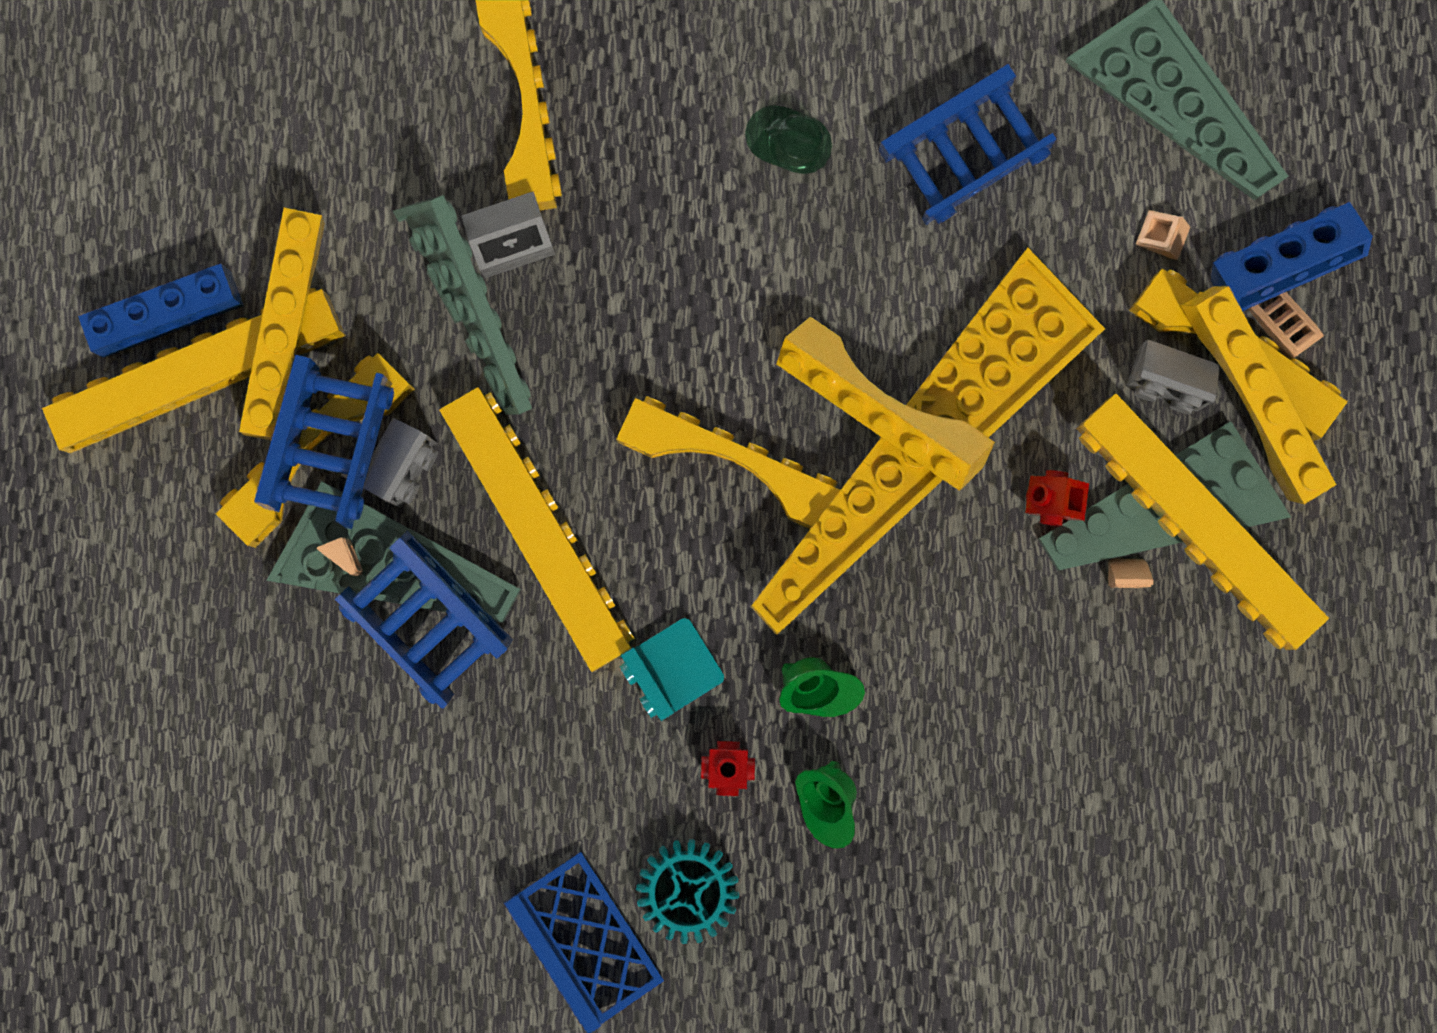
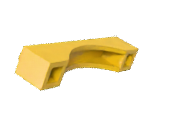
M475 0L479 25L484 37L496 46L509 62L518 79L521 90L523 114L520 135L514 153L504 169L508 200L534 192L540 211L557 208L555 197L562 196L559 174H551L549 161L556 160L553 138H545L543 125L550 124L547 102H539L537 89L544 88L540 65L533 66L531 53L538 52L534 29L527 30L525 17L532 16L530 0Z
M289 208L283 209L239 432L245 436L272 440L297 352L306 302L319 256L325 225L322 215Z
M1162 268L1154 275L1129 311L1158 332L1178 331L1196 334L1181 305L1203 292L1196 293L1186 285L1188 283L1187 280L1176 271L1169 270L1167 272ZM1265 336L1257 337L1313 441L1321 439L1348 401L1339 396L1341 391L1335 385L1325 380L1320 382L1310 375L1309 367L1295 358L1289 360L1278 352L1279 346Z
M1213 286L1181 305L1198 338L1222 367L1245 404L1262 440L1270 470L1287 500L1306 504L1336 486L1331 473L1230 287Z
M811 316L785 337L776 365L960 491L984 467L995 442L963 420L947 419L923 413L885 394L871 383L855 366L845 350L841 337Z
M379 353L373 358L368 355L362 359L354 369L356 374L348 381L372 387L375 374H384L392 383L391 387L394 389V397L390 409L385 410L383 416L389 415L414 390ZM329 393L327 396L329 401L320 410L315 408L311 411L357 422L363 420L368 402ZM308 427L306 430H302L299 444L302 449L312 451L315 446L333 432ZM264 462L257 464L248 473L247 478L249 481L239 491L235 488L221 500L220 505L222 508L216 513L247 546L254 548L283 519L284 503L281 505L280 512L264 509L254 502ZM297 464L295 467L292 466L288 480L290 483L300 464Z
M647 396L644 402L637 398L634 399L616 439L619 444L650 458L672 453L694 452L714 455L732 461L753 473L770 489L780 502L789 520L811 529L840 491V489L836 488L838 482L828 476L817 473L816 478L806 475L802 473L804 467L792 460L783 458L781 463L767 457L769 451L750 442L747 447L733 442L735 437L733 434L714 427L713 431L710 432L699 427V419L684 412H680L678 417L664 411L666 408L665 404Z

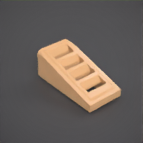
M1285 292L1276 296L1277 300L1264 310L1259 305H1255L1248 310L1270 339L1279 346L1280 352L1290 360L1321 339L1324 334L1289 294ZM1280 306H1283L1286 312L1273 321L1268 315ZM1292 318L1295 324L1283 332L1279 326ZM1301 330L1305 336L1293 343L1289 338Z

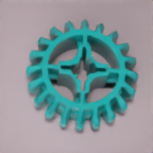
M689 839L688 850L682 851L680 841L674 840L673 848L675 853L670 854L663 845L659 847L660 855L663 857L662 861H659L652 855L647 859L648 863L655 868L654 871L641 869L640 876L648 879L649 883H638L636 890L648 893V896L638 899L637 904L639 907L651 906V909L643 915V919L649 921L655 916L659 919L653 926L655 933H658L666 925L669 927L666 933L667 940L671 941L676 930L682 932L680 938L682 944H687L688 932H694L696 942L701 943L703 941L702 929L706 928L708 934L711 937H715L717 935L716 928L713 925L715 921L721 926L727 927L729 922L722 915L723 911L735 914L736 907L727 903V899H739L740 894L739 891L728 890V886L738 883V877L734 875L725 877L724 874L733 868V864L730 861L725 862L721 866L717 864L723 856L721 850H717L712 857H709L707 853L710 843L704 842L701 852L694 851L695 839ZM683 860L697 861L707 866L710 871L699 876H690L684 872L682 867L680 868L677 862ZM667 868L675 888L665 899L658 902L656 895L657 880ZM681 880L683 883L689 882V886L691 882L695 885L699 884L694 893L695 903L693 900L688 901L687 896L685 900L681 897L677 898L682 889ZM718 880L720 897L713 911L708 914L702 902L701 894L711 883ZM679 906H685L692 911L694 916L696 915L698 920L692 922L679 921L669 916L666 911Z

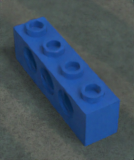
M1350 202L1339 207L1331 206L1305 222L1297 221L1290 224L1284 231L1276 235L1260 237L1237 252L1229 251L1222 254L1213 262L1211 282L1213 286H1229L1241 310L1244 311L1368 256L1373 236ZM1317 239H1325L1329 243H1321ZM1291 254L1295 256V258H1286L1282 255ZM1257 269L1260 270L1261 273H1251L1248 270Z
M220 263L80 315L78 318L90 351L105 358L244 305L232 272Z

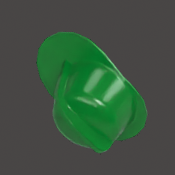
M807 657L795 663H785L782 666L784 688L781 690L779 702L780 706L787 712L804 713L820 717H836L856 709L863 701L865 695L863 682L857 676L832 670L820 658Z
M831 761L826 766H822L817 770H804L798 774L795 785L807 828L814 838L825 846L834 849L846 847L852 842L855 835L852 806L857 797V789L854 781L846 772L842 771L838 761Z

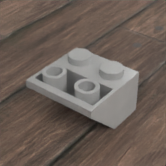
M534 192L462 215L468 242L479 270L485 278L556 255Z
M1146 340L1140 345L1126 387L1134 389V395L1138 398L1155 402L1159 398L1171 402V409L1184 414H1191L1192 411L1197 412L1214 403L1217 394L1220 365L1160 343Z
M392 418L372 454L363 488L399 508H402L404 502L410 504L419 490L420 484L416 483L422 470L429 471L438 456V451L435 450L438 443L421 431Z

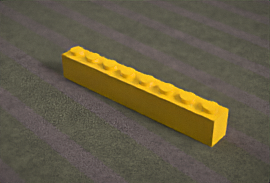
M310 288L296 352V355L299 356L346 336L329 295L322 289L316 291V288ZM263 309L260 310L261 315L250 320L239 318L225 325L226 330L215 335L211 332L198 335L191 339V345L180 350L177 347L165 349L156 355L157 359L147 364H143V362L130 364L121 370V375L112 379L108 377L95 379L86 385L88 389L77 394L66 392L52 399L53 404L42 408L58 449L71 454L250 377Z
M477 387L439 409L590 671L595 672L632 649L629 644L631 640L635 639L624 619L619 622L615 620L610 611L611 608L616 606L605 587L597 589L591 576L596 574L594 567L586 554L579 557L572 546L573 543L578 541L567 521L560 525L553 511L558 509L555 500L548 489L541 492L534 479L540 475L529 456L522 460L515 447L521 444L511 425L502 426L497 417V414L502 412L493 394L490 392L484 395L483 391Z
M1117 394L1109 397L1076 428L1082 434L1079 437L1081 443L1091 453L1095 454L1098 451L1108 462L1105 467L1109 473L1120 482L1124 479L1134 489L1131 494L1143 508L1148 510L1151 507L1160 517L1158 524L1171 537L1177 535L1187 545L1184 548L1186 554L1196 564H1205L1213 573L1210 577L1213 583L1224 593L1230 591L1239 600L1240 603L1237 604L1238 609L1249 620L1255 621L1257 619L1266 629L1263 633L1264 636L1274 647L1279 650L1282 647L1285 650H1297L1329 619Z

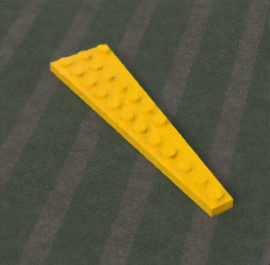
M1027 248L906 405L923 413L938 417L963 420L987 437H990L1103 332L1105 328L1040 259ZM881 437L757 597L751 608L777 635L943 480Z

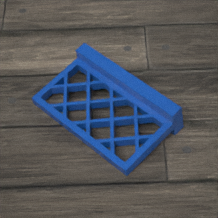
M581 852L503 903L586 1033H592L601 1027L602 1023L664 981ZM579 863L587 876L584 892L562 888L565 872ZM559 876L557 887L546 885ZM590 882L599 895L588 893ZM540 888L556 891L552 914L536 911L528 896ZM561 892L582 896L578 919L556 915ZM587 897L602 900L606 905L607 912L604 924L583 920ZM611 915L619 927L609 925ZM540 916L550 918L549 928L546 927ZM555 919L577 923L572 946L557 943L553 938L552 932ZM582 924L603 928L599 951L577 947ZM608 930L623 932L628 939L625 956L604 952ZM632 947L640 959L630 958ZM561 948L571 950L569 961ZM576 951L597 955L593 978L579 976L573 969ZM602 957L624 961L619 983L598 979ZM629 962L644 965L652 979L640 987L624 985ZM582 981L592 983L590 994ZM597 984L618 988L615 1004L604 1012L600 1011L594 1001ZM623 989L633 991L622 999Z

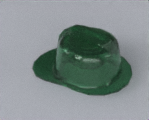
M772 105L763 107L754 113L747 123L745 131L747 146L754 156L764 162L794 173L809 174L822 168L831 156L832 141L830 133L823 123L807 114L787 107Z

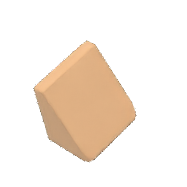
M1148 210L1136 245L1178 260L1190 225L1183 217Z
M341 537L317 547L318 551L350 575H362L363 569L351 540Z
M1109 560L1108 586L1110 588H1148L1153 585V577L1146 560Z

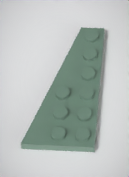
M1162 0L1149 1L1067 57L1065 61L1067 64L1254 201L1288 177L1285 170Z
M444 195L394 210L393 213L398 222L406 220L412 231V237L409 238V242L414 251H419L429 261L427 274L454 323L462 321L469 334V338L466 339L465 343L470 352H475L485 362L486 366L483 368L484 377L505 415L522 414L532 409L529 401L530 390L526 382L519 377L515 368V354L510 345L505 343L500 332L502 327L501 320L497 312L490 308L485 296L487 293L486 284L482 276L476 273L471 262L472 251L467 240L461 237L456 226L457 215L452 204L446 201Z
M1228 422L1175 455L1243 528L1291 518L1232 422ZM1129 484L1087 508L1085 521L1068 520L1062 526H1058L1038 538L1057 571L1182 543L1183 541L1177 535L1171 537L1158 524L1160 517L1151 507L1147 510L1133 498L1131 493L1134 489Z
M321 481L316 490L340 497L343 494L342 491ZM365 504L359 520H354L352 529L345 528L335 521L337 511L308 505L266 580L339 594L349 586L357 594L393 560L392 555L394 553L389 547L408 530L495 621L504 622L521 591L520 588ZM341 537L351 540L363 569L362 575H350L318 551L317 547ZM404 570L373 600L403 604L420 588L419 583L421 581L411 570L409 572ZM438 598L429 599L421 607L446 612L448 609Z

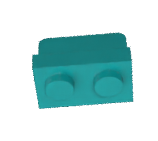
M686 618L677 621L644 643L633 647L621 655L625 663L619 667L630 685L638 683L645 694L639 699L651 718L658 715L661 721L724 681L723 672L692 622Z

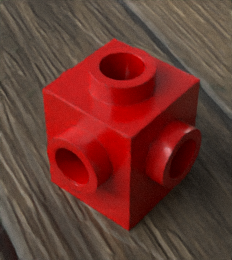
M1046 470V476H1030L1029 487L1026 493L1025 513L1039 516V523L1053 526H1062L1063 520L1085 521L1089 483L1068 478L1069 473L1056 470Z
M717 741V748H710L709 756H702L701 779H709L708 788H716V795L739 796V789H747V780L755 781V758L748 757V749H741L740 742ZM725 762H731L735 765L736 771L730 777H726L721 773L720 768Z

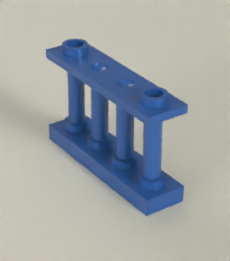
M1009 64L881 142L879 152L887 163L894 158L898 162L902 161L930 204L931 208L926 210L922 217L925 225L933 220L937 224L946 221L957 213L954 207L1030 161L1031 165L1034 166L1052 154L1049 149L1056 141L1054 134L1051 133L1039 141L1009 95L1011 93L1009 87L1012 86L1016 78ZM988 100L992 104H998L1026 148L1009 160L1006 159L978 115L980 112L978 106ZM957 119L961 123L965 122L995 168L977 180L946 134L948 132L946 126ZM926 138L929 142L934 141L963 187L946 199L943 198L915 154L917 150L915 145Z
M295 355L254 502L264 509L280 512L282 503H286L287 500L337 511L335 521L345 528L352 529L354 520H359L363 511L364 499L361 497L383 414L392 405L394 389L391 387L392 383L384 374L380 373L375 374L372 387L321 376L320 367L311 358ZM323 391L367 401L362 423L311 412L309 405L312 394ZM311 427L358 438L352 460L302 449L299 444L302 430ZM297 464H303L348 475L342 497L291 485L288 480L292 466L295 467Z
M407 530L389 547L394 553L392 555L393 560L357 594L348 586L335 600L340 604L339 610L349 621L357 622L420 686L419 691L422 696L431 704L437 703L443 709L454 695L448 686L484 653H491L496 659L499 658L509 648L513 639ZM404 570L407 572L411 570L421 581L419 583L420 588L383 621L368 604ZM438 598L448 608L446 610L447 615L410 649L394 632L429 599ZM464 625L474 635V642L436 676L421 659L453 629Z

